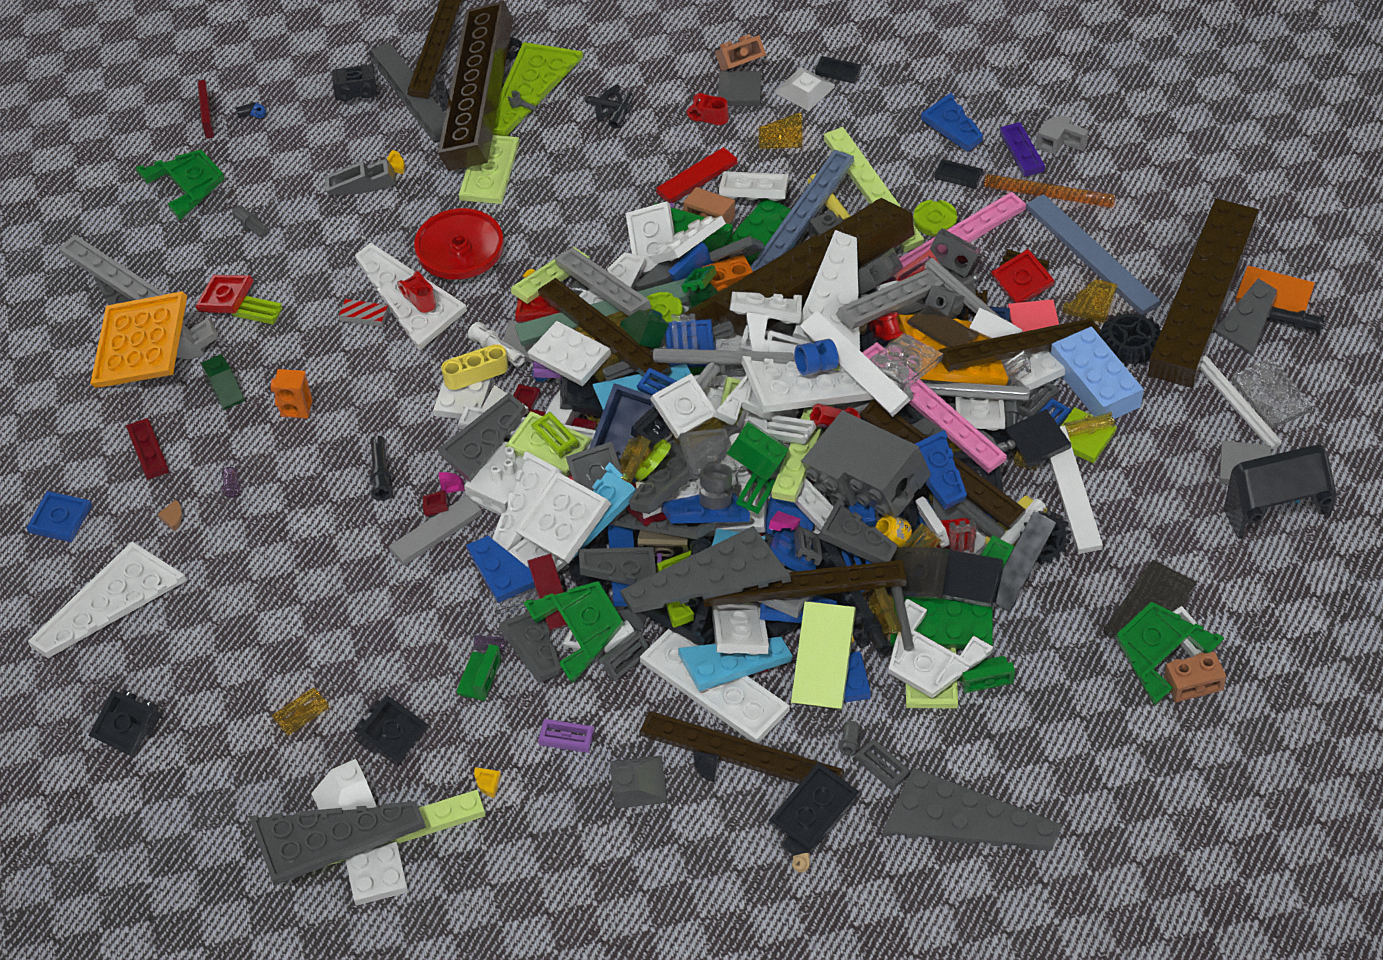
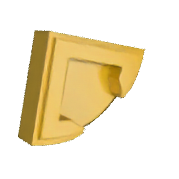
M392 150L387 160L396 173L404 174V159L399 152Z
M475 767L474 776L477 787L483 794L495 798L501 772Z

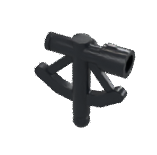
M618 84L606 90L600 98L594 96L585 97L587 104L596 106L595 113L598 122L603 121V117L612 114L608 123L615 129L620 128L625 120L624 115L631 111V102L635 97L632 92H627L624 99H622L619 93L621 88ZM614 94L618 101L608 100ZM603 107L612 109L602 113Z

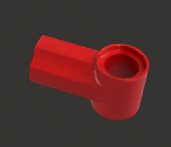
M816 404L810 413V421H814L816 426L828 428L842 410ZM848 407L843 410L861 419L858 411L854 408Z

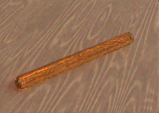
M986 174L984 186L1038 196L1044 194L1050 198L1111 208L1115 203L1114 194Z

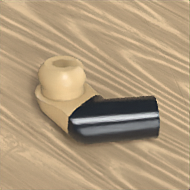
M788 837L782 847L793 855L792 867L797 872L803 873L810 866V852L799 842Z

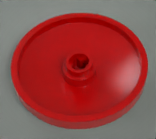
M457 208L440 212L425 221L416 233L414 248L419 264L427 272L440 278L459 280L475 277L494 266L502 255L504 239L500 225L490 215L475 209Z

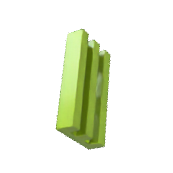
M245 296L238 311L232 313V316L274 325L283 308L282 304L278 302Z
M548 412L531 424L536 434L545 441L559 458L563 456L564 451L568 453L571 451L572 446L577 447L579 445L574 435L551 412ZM550 420L569 441L565 442L546 421ZM540 425L561 445L560 447L546 434Z

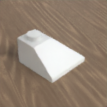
M800 67L775 90V94L810 111L834 88V84Z
M356 759L331 769L311 793L318 810L332 808L351 810L356 809V806L377 807Z

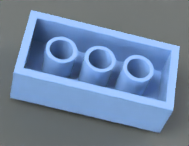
M1092 326L1052 344L1051 355L1065 367V375L1062 378L1093 416L1109 422L1141 407L1144 389Z

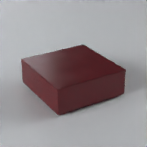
M446 490L423 496V512L425 517L449 510Z

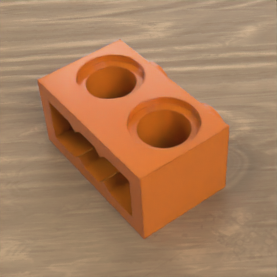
M744 254L706 265H715L717 273L709 283L720 291L753 272Z
M278 369L276 377L271 380V392L275 394V406L279 408L280 416L308 418L313 399L306 372Z

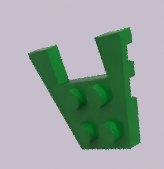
M202 149L175 156V160L168 162L159 160L149 167L144 168V165L136 167L137 174L146 184L167 174L181 189L184 195L168 203L169 210L178 220L185 217L225 179L223 172Z
M599 581L568 589V592L556 595L549 594L538 600L533 601V599L523 602L536 623L559 610L581 647L579 650L559 662L571 683L578 679L625 624Z
M1150 602L1115 637L1155 706L1173 689L1154 670L1186 639L1205 654L1213 652L1225 639L1217 633L1214 635L1204 630L1203 626L1196 623L1193 625L1181 619L1180 615L1153 602Z

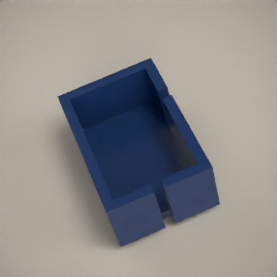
M614 383L590 448L612 442L620 465L623 464L624 467L631 469L646 449L630 434L631 428L634 423L654 406L650 400L651 395Z

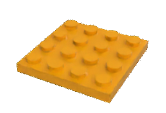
M181 291L107 305L90 384L95 388L173 375L187 295Z
M899 314L898 323L900 330L904 332L902 338L916 376L919 379L1006 386L1009 380L1001 360L947 371L936 356L938 349L988 339L970 331L969 327L973 321Z

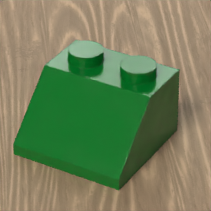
M748 420L726 454L768 481L785 457L789 447Z

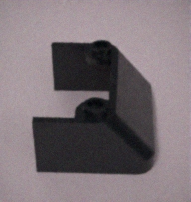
M1313 445L1244 461L1232 469L1223 509L1238 539L1243 538L1247 523L1261 521L1268 507L1311 497L1313 504L1320 506L1325 518L1331 517L1337 493L1329 455L1323 445Z

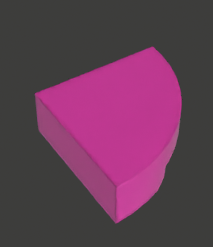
M448 472L438 473L441 491L446 490V493L465 490V482L460 476Z
M777 511L770 521L769 528L776 531H781L782 528L794 530L799 526L801 519Z

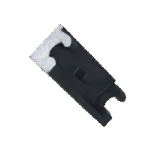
M653 406L632 425L630 434L650 452L654 445L664 439L671 430L656 407Z

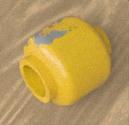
M886 515L875 526L876 529L898 545L897 549L905 547L910 541L912 529L907 520L900 517L895 519Z

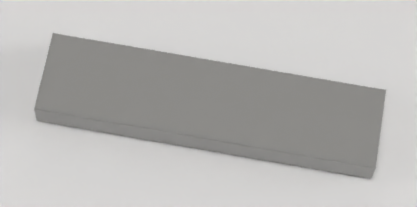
M467 495L448 507V511L437 514L389 545V550L404 566L481 516V509Z

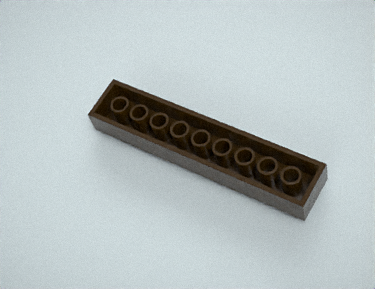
M504 1L466 9L438 154L448 171L488 163L513 25V17Z
M883 198L875 200L870 205L717 299L715 304L718 323L722 324L730 321L734 327V332L743 336L744 329L748 325L746 321L747 314L740 315L730 310L732 292L760 293L764 298L773 297L774 294H782L784 299H793L794 295H802L803 301L809 296L835 230L857 238V264L859 268L915 235L913 213ZM768 319L766 330L781 320Z
M1215 198L1151 354L1148 376L1190 388L1194 387L1203 358L1208 352L1215 329L1218 326L1256 229L1259 209Z

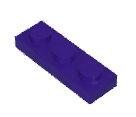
M1021 122L1000 127V135L1023 176L1026 177L1044 172L1045 165Z

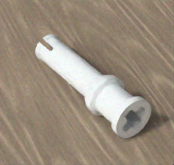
M476 322L469 328L468 338L471 341L479 342L482 348L494 344L502 345L506 349L507 360L516 367L524 363L525 355L499 339L498 334L494 330L486 329L485 325L481 322Z

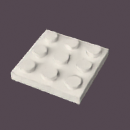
M557 472L515 532L569 564L611 503L606 498Z

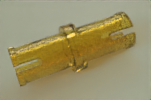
M1112 412L1093 417L1087 415L1084 416V419L1065 422L1064 426L1068 432V437L1087 432L1088 434H1093L1096 430L1114 427L1115 421L1114 417H1111L1113 416Z

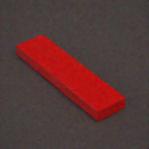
M723 147L656 187V193L668 203H674L691 193L696 187L699 188L722 174L723 171H727L738 164V160Z

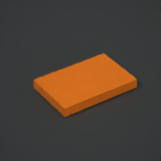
M1247 265L1235 303L1239 302L1259 278L1277 289V297L1273 307L1295 312L1307 310L1315 282Z

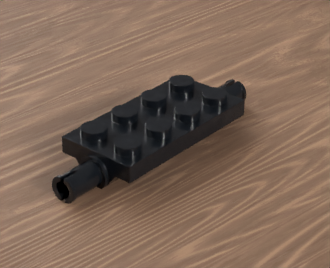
M820 539L823 559L820 562L819 569L846 566L839 547ZM860 590L829 594L831 600L837 601V605L856 608L853 637L859 648L869 646L871 640L878 655H883L890 651L891 644L882 630V625L876 614L869 608Z

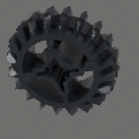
M1126 310L1124 315L1117 312L1115 317L1110 316L1108 321H1104L1099 336L1117 358L1124 363L1125 367L1128 364L1136 367L1138 363L1144 366L1147 361L1150 362L1151 354L1161 330H1159V324L1154 323L1153 318L1147 319L1146 314L1138 315L1137 311L1134 314H1129Z

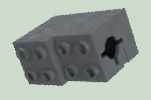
M843 410L801 460L806 470V476L810 478L813 483L812 486L822 495L830 496L835 502L839 498L848 506H853L858 501L863 506L867 507L869 505L875 508L883 516L889 515L895 519L912 500L916 490L920 489L931 476L917 445Z

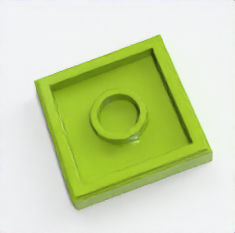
M1075 407L1061 425L1066 427L1074 455L1091 463H1095L1117 429V426Z

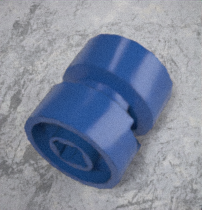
M830 338L815 341L814 344L812 342L800 344L794 350L795 364L802 375L817 373L819 370H832L838 366V351L835 343Z

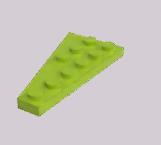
M523 42L500 92L493 135L507 136L532 111L522 106L512 108L508 101V97L513 98L512 91H518L522 100L537 106L583 58V51Z

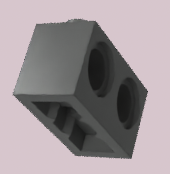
M943 228L938 232L930 247L939 263L949 268L952 274L960 277H966L982 250ZM938 245H945L948 249V253H940L938 250ZM959 255L965 256L968 264H960L957 257Z

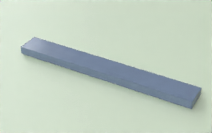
M834 149L766 244L765 249L761 251L751 265L753 272L795 246L809 226V220L816 216L853 164L854 156Z
M1043 194L1026 204V209L1140 315L1146 314L1160 306V300L1047 196Z

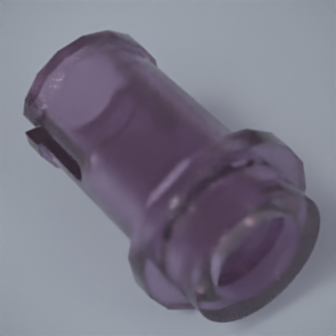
M226 467L222 470L223 485L221 491L226 497L233 498L240 492V485L237 483V470L234 467Z
M482 633L474 635L473 650H478V653L487 651L489 644L499 646L500 652H504V636H483Z

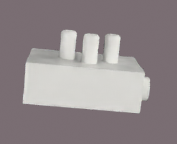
M504 440L471 482L467 481L464 485L466 496L468 495L476 505L498 515L506 513L508 507L507 498L509 493L514 492L517 484L515 477L518 470H522L525 463L522 457L515 454L512 447L506 448L508 442Z

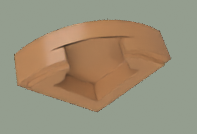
M177 500L158 513L159 519L174 532L181 525L182 509Z

